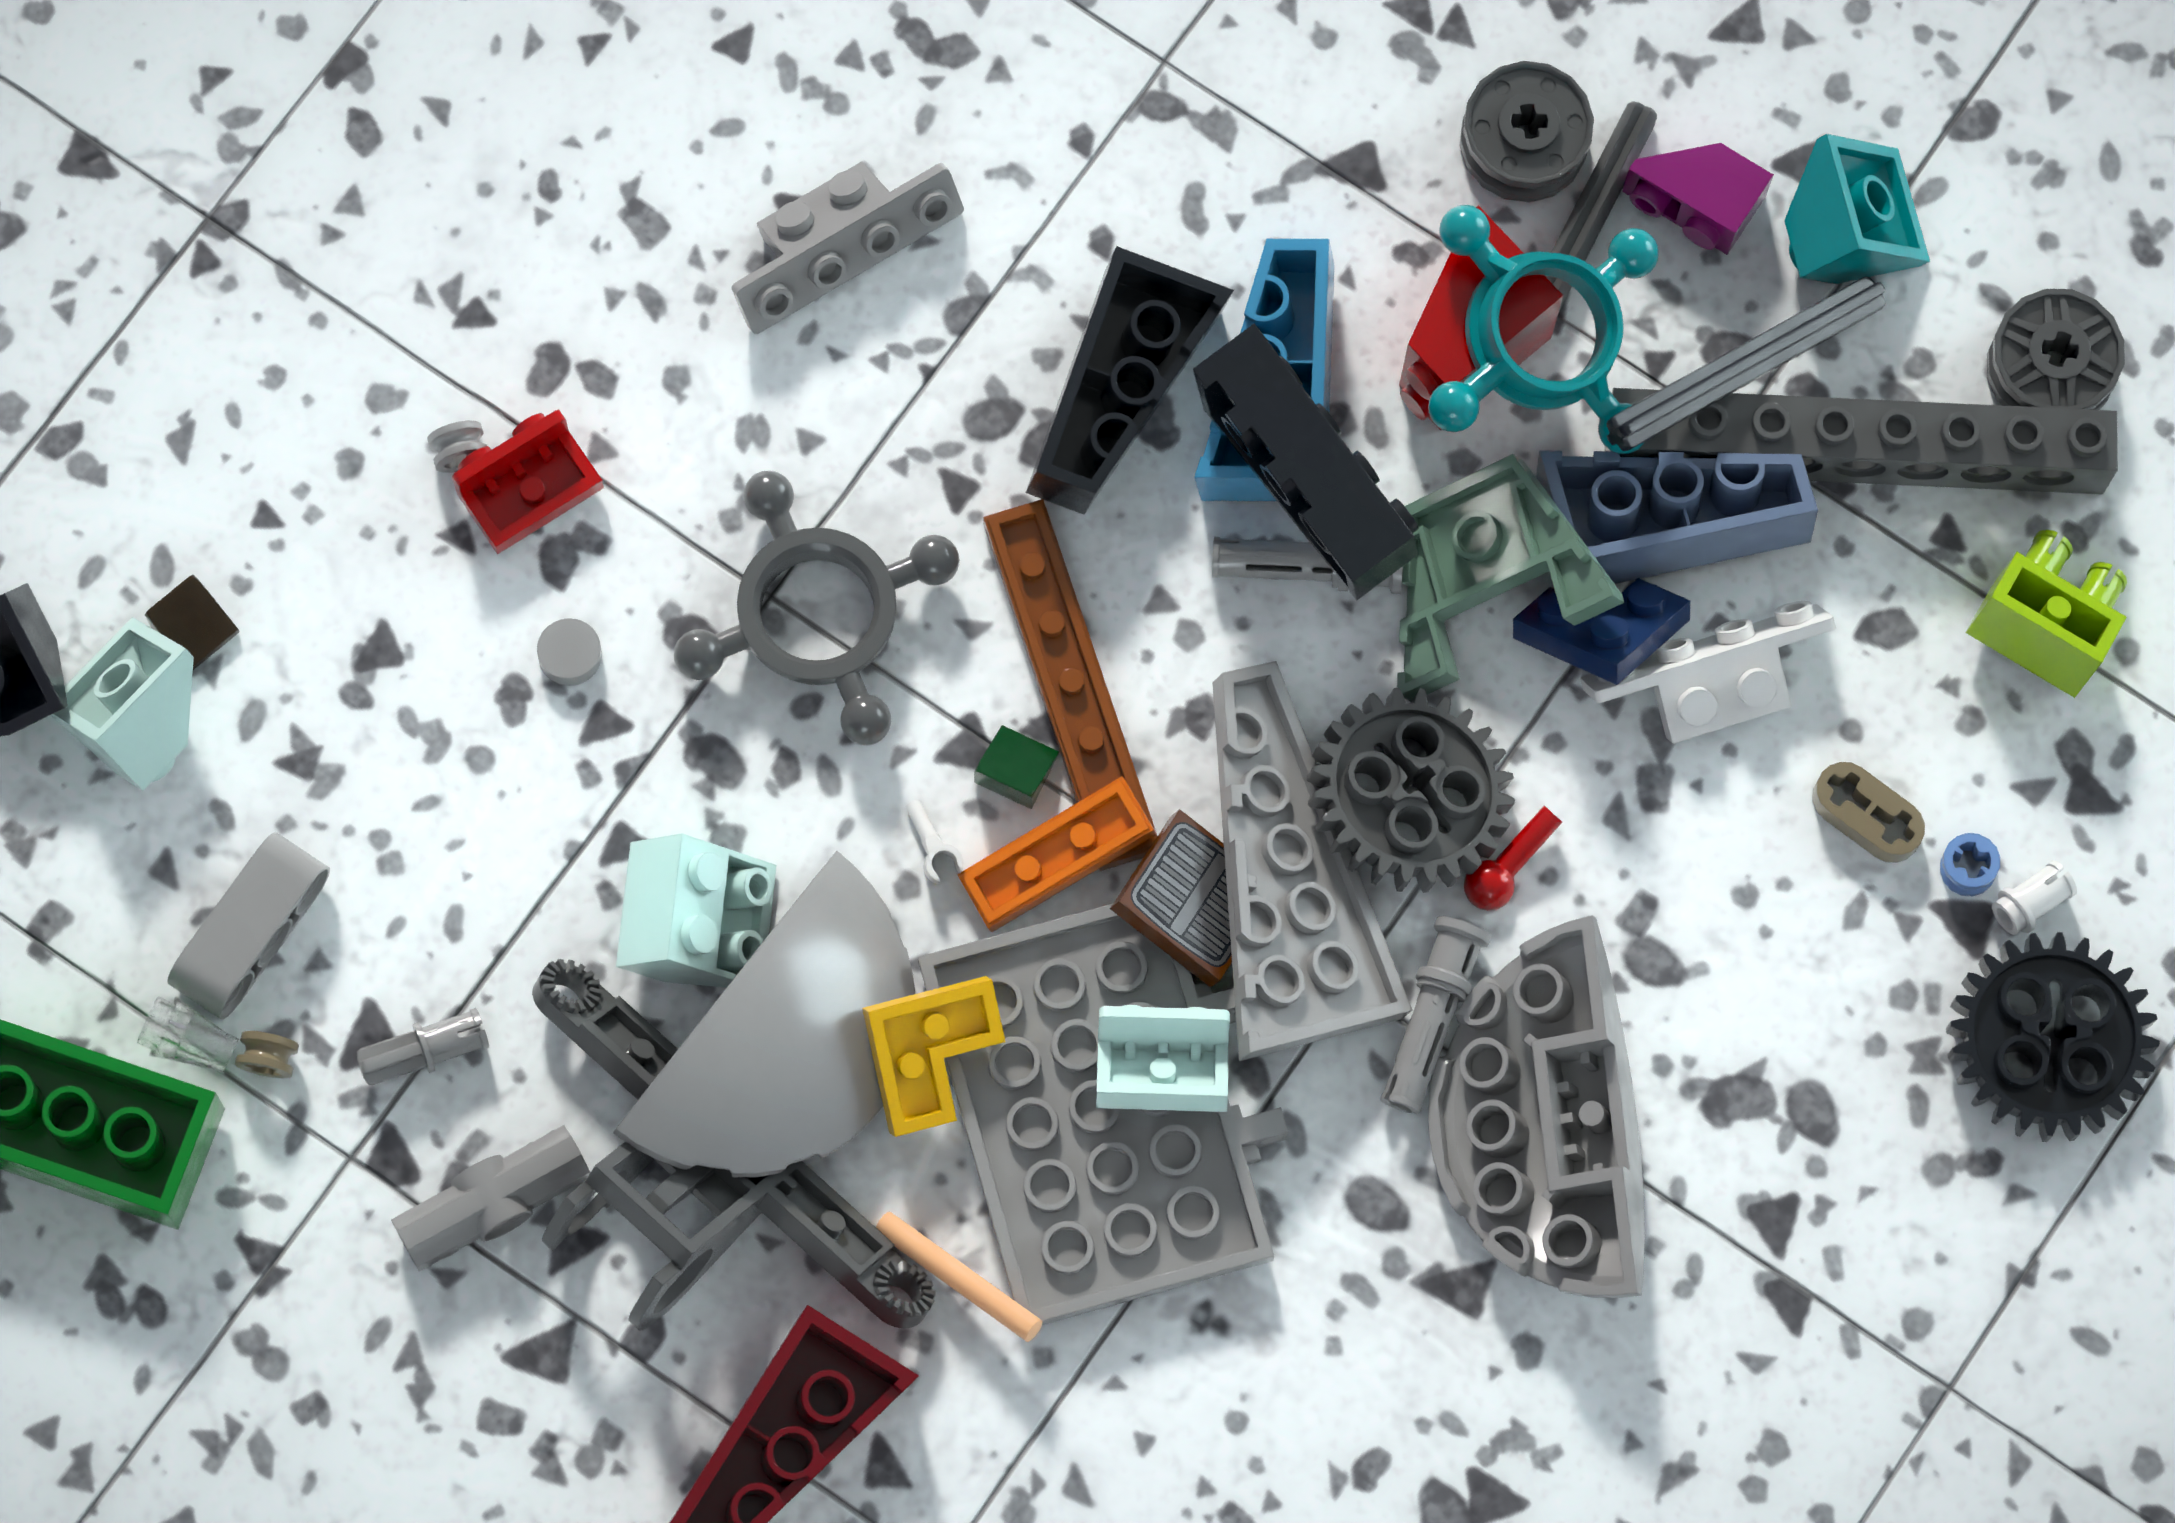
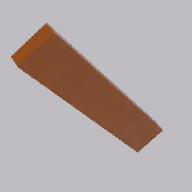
M1037 500L983 517V525L1076 802L1078 803L1123 776L1155 829L1044 500ZM1157 834L1099 868V870L1104 871L1142 859L1157 838Z

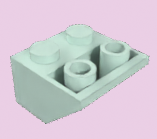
M683 833L630 842L616 967L663 982L727 988L769 935L777 865Z

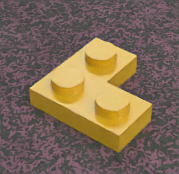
M983 976L862 1008L889 1133L897 1137L957 1121L944 1058L1005 1042L991 978Z

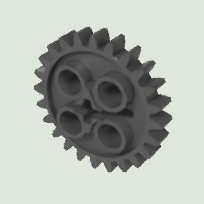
M1394 688L1386 699L1385 706L1375 693H1371L1363 702L1362 711L1353 704H1350L1341 715L1342 723L1332 721L1323 734L1328 742H1320L1312 754V757L1322 765L1312 768L1307 776V781L1322 788L1313 793L1308 800V806L1327 810V813L1322 816L1315 828L1317 831L1335 830L1338 837L1332 843L1329 851L1333 854L1349 848L1354 854L1348 869L1353 872L1365 862L1372 866L1371 883L1374 885L1388 872L1394 874V884L1398 892H1402L1412 877H1416L1423 893L1429 892L1436 883L1437 874L1447 887H1451L1459 879L1460 869L1468 875L1473 874L1482 864L1480 856L1487 859L1491 857L1499 846L1494 837L1501 838L1510 826V823L1501 814L1508 813L1515 804V798L1499 791L1505 789L1514 779V776L1510 772L1495 770V766L1504 757L1506 751L1505 749L1486 750L1483 744L1491 734L1492 729L1485 727L1473 732L1468 728L1473 715V711L1470 708L1462 712L1457 718L1450 715L1451 699L1449 696H1445L1436 708L1428 706L1426 691L1421 688L1411 703L1407 704L1399 688ZM1410 738L1420 743L1426 751V757H1417L1409 753L1404 747L1402 739ZM1378 746L1382 748L1384 754L1378 751H1374V747ZM1355 773H1364L1371 776L1378 784L1379 792L1364 790L1357 783ZM1412 785L1416 789H1418L1417 791H1413L1411 794H1408L1404 790L1410 788ZM1443 787L1458 790L1465 798L1467 806L1459 807L1449 802L1443 793ZM1395 822H1404L1411 825L1417 831L1420 842L1405 840L1399 835ZM1438 826L1448 829V833H1442Z

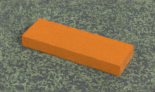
M1121 776L957 875L986 926L991 932H994L1155 836L1157 833L1128 783Z

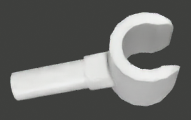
M917 799L908 803L906 809L922 839V845L927 853L923 869L929 881L935 884L940 883L938 874L932 867V859L940 854L951 857L957 872L961 873L964 861L959 850L952 845L943 844L939 834H936L920 800Z

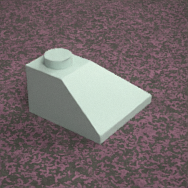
M132 617L65 686L68 706L51 716L117 775L144 791L151 782L161 779L171 770L176 756L188 745L194 657L186 648Z

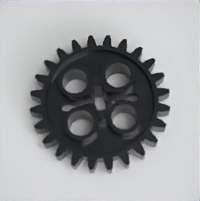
M2057 932L2052 938L2048 949H2044L2037 934L2030 933L2025 940L2024 953H2021L2018 947L2011 940H2008L2000 948L2002 963L1987 953L1978 963L1984 977L1969 972L1961 982L1966 991L1972 996L1956 995L1951 1002L1950 1007L1965 1017L1964 1019L1951 1021L1946 1027L1947 1034L1963 1039V1043L1953 1047L1947 1054L1949 1060L1967 1061L1968 1067L1956 1079L1958 1085L1976 1082L1980 1090L1974 1096L1971 1104L1976 1107L1989 1100L1995 1103L1997 1106L1991 1120L1995 1125L2008 1114L2015 1116V1135L2021 1137L2031 1123H2035L2039 1126L2042 1142H2048L2051 1139L2057 1125L2062 1126L2064 1134L2069 1141H2074L2080 1135L2082 1120L2094 1134H2097L2106 1126L2103 1111L2110 1117L2119 1120L2127 1112L2121 1097L2137 1101L2144 1093V1089L2133 1077L2149 1078L2155 1070L2153 1064L2140 1057V1055L2153 1053L2160 1044L2159 1040L2142 1035V1031L2151 1027L2158 1019L2157 1014L2138 1013L2137 1006L2149 994L2147 989H2138L2130 992L2124 985L2130 979L2134 970L2128 967L2115 974L2108 968L2113 957V951L2110 949L2104 952L2097 960L2088 957L2090 949L2088 938L2084 937L2074 951L2066 950L2063 932ZM2051 982H2056L2060 986V1001L2056 1009L2054 1034L2059 1039H2065L2054 1052L2052 1058L2054 1092H2048L2045 1089V1073L2049 1064L2051 1040L2046 1035H2040L2052 1018L2053 1006L2051 989L2049 988ZM2010 990L2027 992L2036 1003V1013L2025 1016L2015 1012L2008 1003L2007 993ZM2074 996L2091 998L2099 1007L2100 1020L2089 1022L2078 1017L2072 1008V998ZM2009 1052H2017L2026 1056L2033 1066V1076L2024 1079L2013 1076L2005 1066L2004 1055ZM2081 1058L2090 1062L2097 1071V1083L2086 1085L2075 1080L2069 1071V1060Z

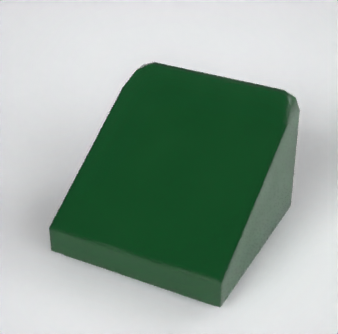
M1002 725L974 771V783L1032 809L1059 755V751Z

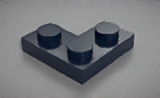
M1637 578L1621 592L1624 603L1574 626L1563 619L1555 589L1549 587L1513 618V639L1618 685L1690 621L1691 600Z

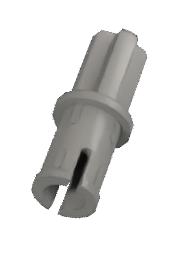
M474 1008L470 1012L425 1027H421L420 1023L417 1022L413 1024V1031L360 1048L357 1051V1061L364 1080L368 1085H375L425 1067L431 1073L435 1071L434 1064L479 1049L489 1048L485 1029L464 1037H458L457 1035L458 1033L481 1026L482 1020L478 1010Z

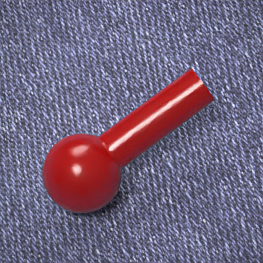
M1543 805L1495 860H1483L1477 871L1469 875L1466 873L1464 892L1471 904L1487 911L1497 910L1505 906L1514 893V876L1563 822Z

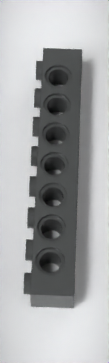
M1613 388L1612 394L1619 403L1633 405L1658 390ZM1731 393L1647 440L1638 450L1627 454H1620V457L1658 458L1659 452H1684V458H1717L1718 453L1801 454L1809 481L2104 494L2118 471L2117 411Z

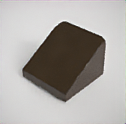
M195 575L185 579L145 613V617L152 629L190 652L194 657L193 670L240 632Z

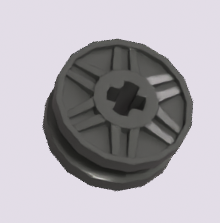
M1520 61L1500 66L1479 81L1467 102L1462 120L1459 144L1466 168L1483 188L1503 199L1533 202L1553 197L1570 185L1582 168L1592 142L1594 116L1586 93L1570 75L1552 65ZM1519 125H1527L1529 133L1536 137L1532 139L1525 138L1523 129L1517 127Z
M2044 289L2022 297L2004 314L1987 352V379L1996 400L2002 406L2100 410L2108 401L2125 365L2124 338L2114 316L2096 299L2073 289ZM2049 351L2062 355L2060 363H2063L2062 367H2056L2049 363L2051 357L2048 354Z

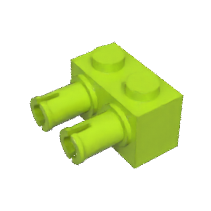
M2047 529L2040 530L2034 536L2026 556L2016 552L1991 586L1965 633L2075 698L2102 664L2127 618L2113 609L2119 595L2126 588L2127 578L2120 569H2117L2110 583L2103 586V582L2113 565L2105 562H2096L2090 566L2087 577L2080 589L2058 576L2065 562L2072 555V544L2063 536L2055 551L2049 554L2048 550L2058 532Z

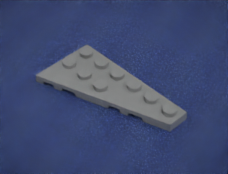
M1277 661L1223 672L1212 682L1239 1061L1404 1018L1413 1010L1358 869L1353 872L1348 869L1352 858L1349 848L1332 854L1329 848L1338 837V834L1335 830L1317 831L1315 828L1322 816L1327 813L1326 809H1316L1308 806V800L1313 793L1322 788L1307 781L1308 774L1317 764L1312 757V751Z

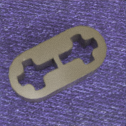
M1838 762L1829 765L1822 771L1813 788L1812 801L1817 813L1874 857L1884 862L1898 863L1912 856L1921 844L1925 835V822L1922 814L1914 805L1862 767L1852 762ZM1845 780L1855 786L1852 798L1866 808V810H1862L1848 800L1843 802L1841 806L1834 804L1830 800L1834 790L1828 783L1830 782L1838 787ZM1874 814L1887 824H1892L1897 818L1904 821L1907 826L1904 829L1903 835L1909 842L1907 843L1900 838L1896 839L1892 845L1885 842L1882 836L1886 828L1871 815Z

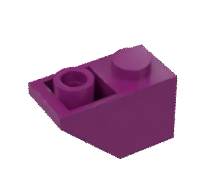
M1716 143L1635 159L1628 170L1622 192L1629 195L1632 204L1641 212L1655 218H1659L1662 215L1680 226L1684 235L1699 247L1708 250L1716 248L1728 255L1765 199L1774 174L1726 145Z

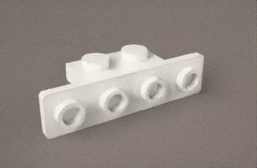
M1809 601L1787 603L1775 609L1774 617L1754 623L1748 619L1730 621L1718 626L1715 629L1716 635L1694 642L1690 638H1677L1666 641L1656 650L1655 654L1649 656L1618 685L1593 674H1588L1580 678L1582 688L1597 703H1602L1653 687L1665 736L1672 744L1792 707L1778 647L1835 630L1833 615L1817 604L1812 605Z

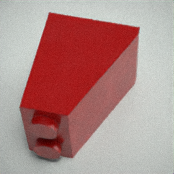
M1478 205L1476 208L1481 210L1489 221L1490 236L1488 240L1500 255L1509 259L1523 254L1517 245ZM1450 253L1407 346L1399 386L1402 389L1400 395L1408 409L1421 420L1429 418L1433 422L1429 414L1428 405L1433 391L1438 386L1449 381L1464 382L1477 371L1466 343L1465 318L1472 293L1484 277V274L1469 256ZM1530 275L1519 278L1508 289L1501 304L1499 313L1501 338L1508 354L1518 366L1549 341L1553 334L1564 295L1545 275Z

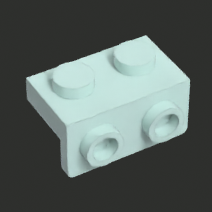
M1137 1005L1100 1007L1096 1108L1227 1112L1229 1011L1206 1009L1203 1007L1155 1008Z

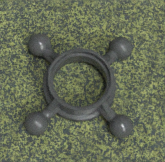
M761 471L753 475L746 483L743 499L747 510L754 517L766 521L774 540L755 555L742 576L737 596L739 625L717 634L703 629L686 632L678 639L675 645V664L678 670L686 677L694 680H704L714 676L720 670L724 658L743 650H751L765 666L792 681L808 685L836 683L845 703L840 717L844 734L852 742L859 745L876 744L889 732L891 713L888 706L880 698L868 694L859 672L874 661L891 636L896 618L895 589L918 580L933 586L948 582L954 577L959 567L958 550L949 539L940 535H928L914 544L909 557L886 566L872 548L848 533L828 528L797 530L789 512L794 500L791 483L784 475L776 471ZM821 560L840 564L854 572L864 582L871 594L874 613L870 627L856 646L840 656L826 660H807L793 656L777 646L763 626L761 606L768 587L783 571L802 562Z

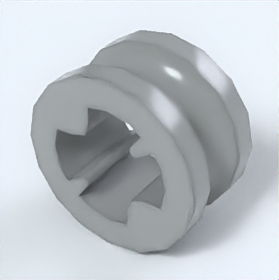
M470 420L459 421L442 426L429 434L427 440L430 449L438 451V454L433 459L437 471L457 472L460 462L466 456L479 448L487 446V444L479 442V439L484 434L480 422Z

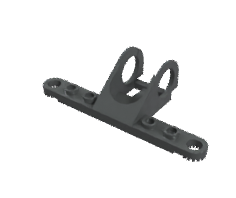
M557 959L556 963L554 961L549 962L533 986L532 995L536 1006L551 1022L639 1100L678 1048L620 996L617 998L613 997L600 985L599 979H593L595 974L592 971L588 973L584 971L586 966L580 963L579 967L574 965L575 961L570 959L567 963H564L563 959ZM555 985L570 988L577 994L579 999L575 1003L572 998L566 1002L567 997L565 995L560 998L558 996L561 992L559 990L554 991ZM624 1142L597 1163L586 1181L564 1198L542 1237V1242L550 1250L554 1251L563 1240L582 1228L603 1207L608 1208L612 1205L672 1261L652 1277L630 1312L628 1321L639 1331L648 1328L665 1315L761 1213L769 1218L886 1324L897 1328L915 1327L924 1319L935 1302L933 1298L936 1291L932 1290L934 1286L932 1280L926 1281L928 1275L924 1271L920 1274L916 1271L918 1269L916 1265L913 1264L911 1266L892 1249L895 1244L803 1161L788 1165L785 1170L778 1174L760 1177H732L730 1170L708 1168L700 1165H695L687 1170L680 1169L656 1160ZM655 1160L671 1175L644 1198L630 1184ZM597 1192L598 1194L593 1198V1200L579 1213L583 1206ZM692 1193L717 1217L689 1239L664 1214ZM886 1286H896L904 1290L912 1299L910 1306L909 1302L906 1301L901 1305V1299L899 1298L895 1302L893 1300L895 1295L893 1293L888 1295L890 1287Z

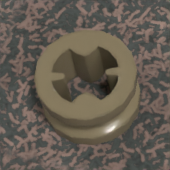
M242 1032L240 1041L245 1045V1052L236 1056V1067L250 1073L283 1079L292 1077L294 1068L289 1065L288 1059L291 1055L298 1053L299 1044L297 1042L266 1032Z

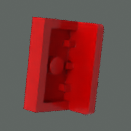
M559 409L547 416L538 413L528 417L512 431L513 437L492 450L489 446H485L473 451L460 462L459 470L452 475L458 497L497 555L604 489L603 480L569 432L567 421Z

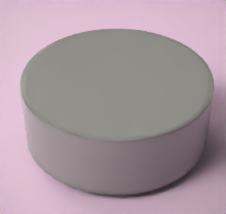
M567 618L553 622L544 629L537 643L538 660L542 671L550 680L558 684L571 686L586 682L597 672L600 666L602 651L599 637L590 625L581 620Z

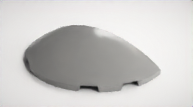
M836 851L653 1080L614 1130L613 1134L654 1159L680 1169L687 1170L695 1165H700L708 1168L730 1170L732 1177H760L781 1173L788 1165L807 1160L816 1155H819L820 1158L826 1157L862 1131L883 1107L862 1008L914 995L913 972L907 949L902 943L888 907L872 884L841 853Z
M1591 915L1548 929L1519 946L1520 955L1508 963L1496 976H1484L1470 992V995L1466 997L1455 1015L1459 1025L1449 1044L1445 1056L1439 1057L1432 1075L1428 1106L1429 1138L1437 1174L1450 1205L1456 1213L1466 1219L1472 1230L1483 1241L1481 1245L1497 1260L1524 1277L1529 1276L1568 1294L1594 1298L1642 1296L1645 1223L1642 1161L1637 1114L1625 1037L1615 989L1597 919Z

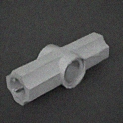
M565 1125L504 1158L501 1155H495L470 1166L451 1181L450 1188L391 1219L412 1261L418 1271H421L439 1260L451 1256L459 1249L478 1239L489 1241L510 1232L532 1216V1209L585 1181L591 1172Z

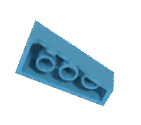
M1267 238L1245 308V319L1240 333L1255 323L1277 354L1282 356L1294 369L1303 384L1302 387L1314 403H1320L1330 412L1335 266L1330 240ZM1211 421L1209 427L1211 432L1203 457H1200L1194 477L1201 501H1276L1215 423Z

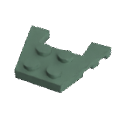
M1514 454L1405 506L1419 527L1413 533L1418 555L1405 564L1402 571V583L1408 586L1406 617L1400 620L1399 643L1405 645L1404 672L1397 674V688L1401 690L1404 698L1411 702L1420 688L1425 689L1428 695L1460 680L1444 622L1547 572H1550L1562 617L1574 626L1624 603L1622 593L1527 464Z

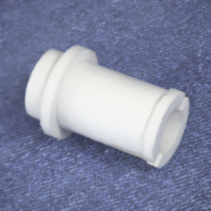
M2052 860L2045 868L2016 888L2005 887L2000 890L1998 900L1992 904L1994 916L1999 924L2012 935H2016L2020 931L2030 933L2036 928L2037 919L2067 898H2072L2077 894V886L2072 875L2068 871L2058 878L2057 874L2064 869V866Z

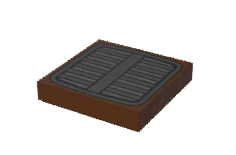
M1179 809L1168 819L1110 907V910L1211 988L1221 980L1232 963L1224 843Z

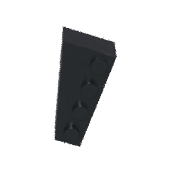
M1116 246L1104 271L1025 493L1085 515L1223 312L1234 290Z
M1255 323L1193 368L1204 411L1356 600L1360 599L1418 555L1413 533L1419 527L1410 512L1397 498L1391 502L1387 500L1376 485L1380 479L1371 464L1358 450L1354 453L1350 451L1339 436L1341 430L1335 420L1320 403H1314L1302 387L1303 384L1294 369L1282 356L1277 354Z

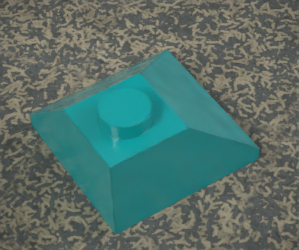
M1825 134L1817 138L1784 220L1790 240V258L1798 269L1800 278L1840 284L1859 280L1866 276L1873 277L1920 267L1930 262L1899 149L1831 134Z

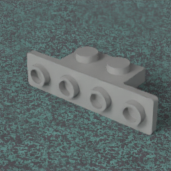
M860 162L850 169L838 173L831 180L797 200L785 204L778 211L757 222L756 224L764 242L778 258L732 285V292L749 329L754 334H759L961 215L964 207L949 169L943 163H939L889 192L863 162Z

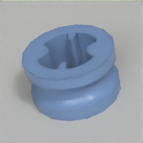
M1965 833L1956 836L1948 843L1940 861V874L1943 882L1951 891L1961 896L1973 897L1983 894L1992 886L2000 869V854L1997 847L1989 838L1975 833ZM1963 851H1972L1975 861H1985L1987 868L1982 866L1977 878H1968V872L1965 868H1955L1953 861L1958 863Z

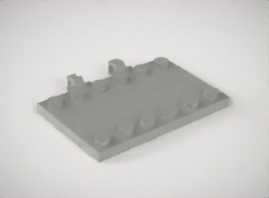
M1112 904L918 957L926 991L987 976L993 981L1005 1042L946 1057L945 1059L1013 1300L1041 1319L1042 1325L1274 1261L1273 1249L1248 1165L1261 1161L1258 1148L1287 1140L1289 1132L1281 1107L1247 1117H1242L1239 1104L1230 1106L1229 1100L1227 1112L1096 1108L1100 1007L1137 1005L1155 1008L1203 1007L1206 1009H1223L1230 1013V1024L1236 1022L1234 988L1212 994L1211 988L1204 982L1194 984L1190 971L1110 910Z

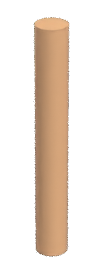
M887 1212L877 1223L876 1228L895 1244L894 1247L1020 1338L1029 1342L1037 1335L1043 1323L1041 1319L895 1214Z

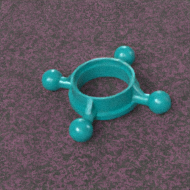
M1459 205L1450 209L1443 216L1439 227V234L1443 245L1456 255L1469 256L1484 274V277L1472 293L1465 318L1466 343L1477 371L1464 382L1449 381L1441 384L1433 391L1428 405L1429 414L1433 422L1439 428L1448 432H1460L1469 428L1478 417L1479 402L1493 390L1516 405L1535 410L1564 408L1584 399L1600 419L1598 424L1599 437L1609 450L1620 454H1627L1638 450L1644 443L1629 451H1622L1617 444L1611 445L1607 439L1609 430L1606 423L1609 418L1630 407L1632 404L1618 402L1608 388L1606 377L1619 353L1623 339V315L1613 287L1624 278H1641L1654 269L1659 256L1658 246L1654 238L1648 232L1637 228H1630L1619 232L1609 245L1608 259L1596 269L1577 257L1561 253L1528 252L1508 259L1500 255L1488 240L1490 225L1487 217L1481 210L1470 205ZM1530 275H1547L1558 278L1577 290L1588 304L1595 323V346L1588 364L1575 378L1565 381H1549L1537 378L1524 371L1508 354L1500 334L1499 313L1505 294L1519 278Z

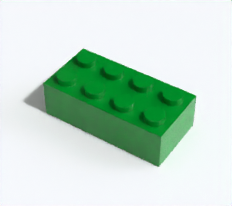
M0 1019V1169L179 1230L225 1111L216 1092Z

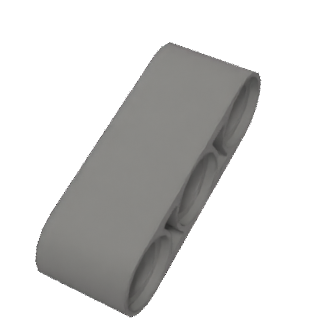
M272 833L259 846L179 955L169 973L167 983L218 1018L223 1020L228 1017L240 1004L313 904L329 877L330 867L280 834Z

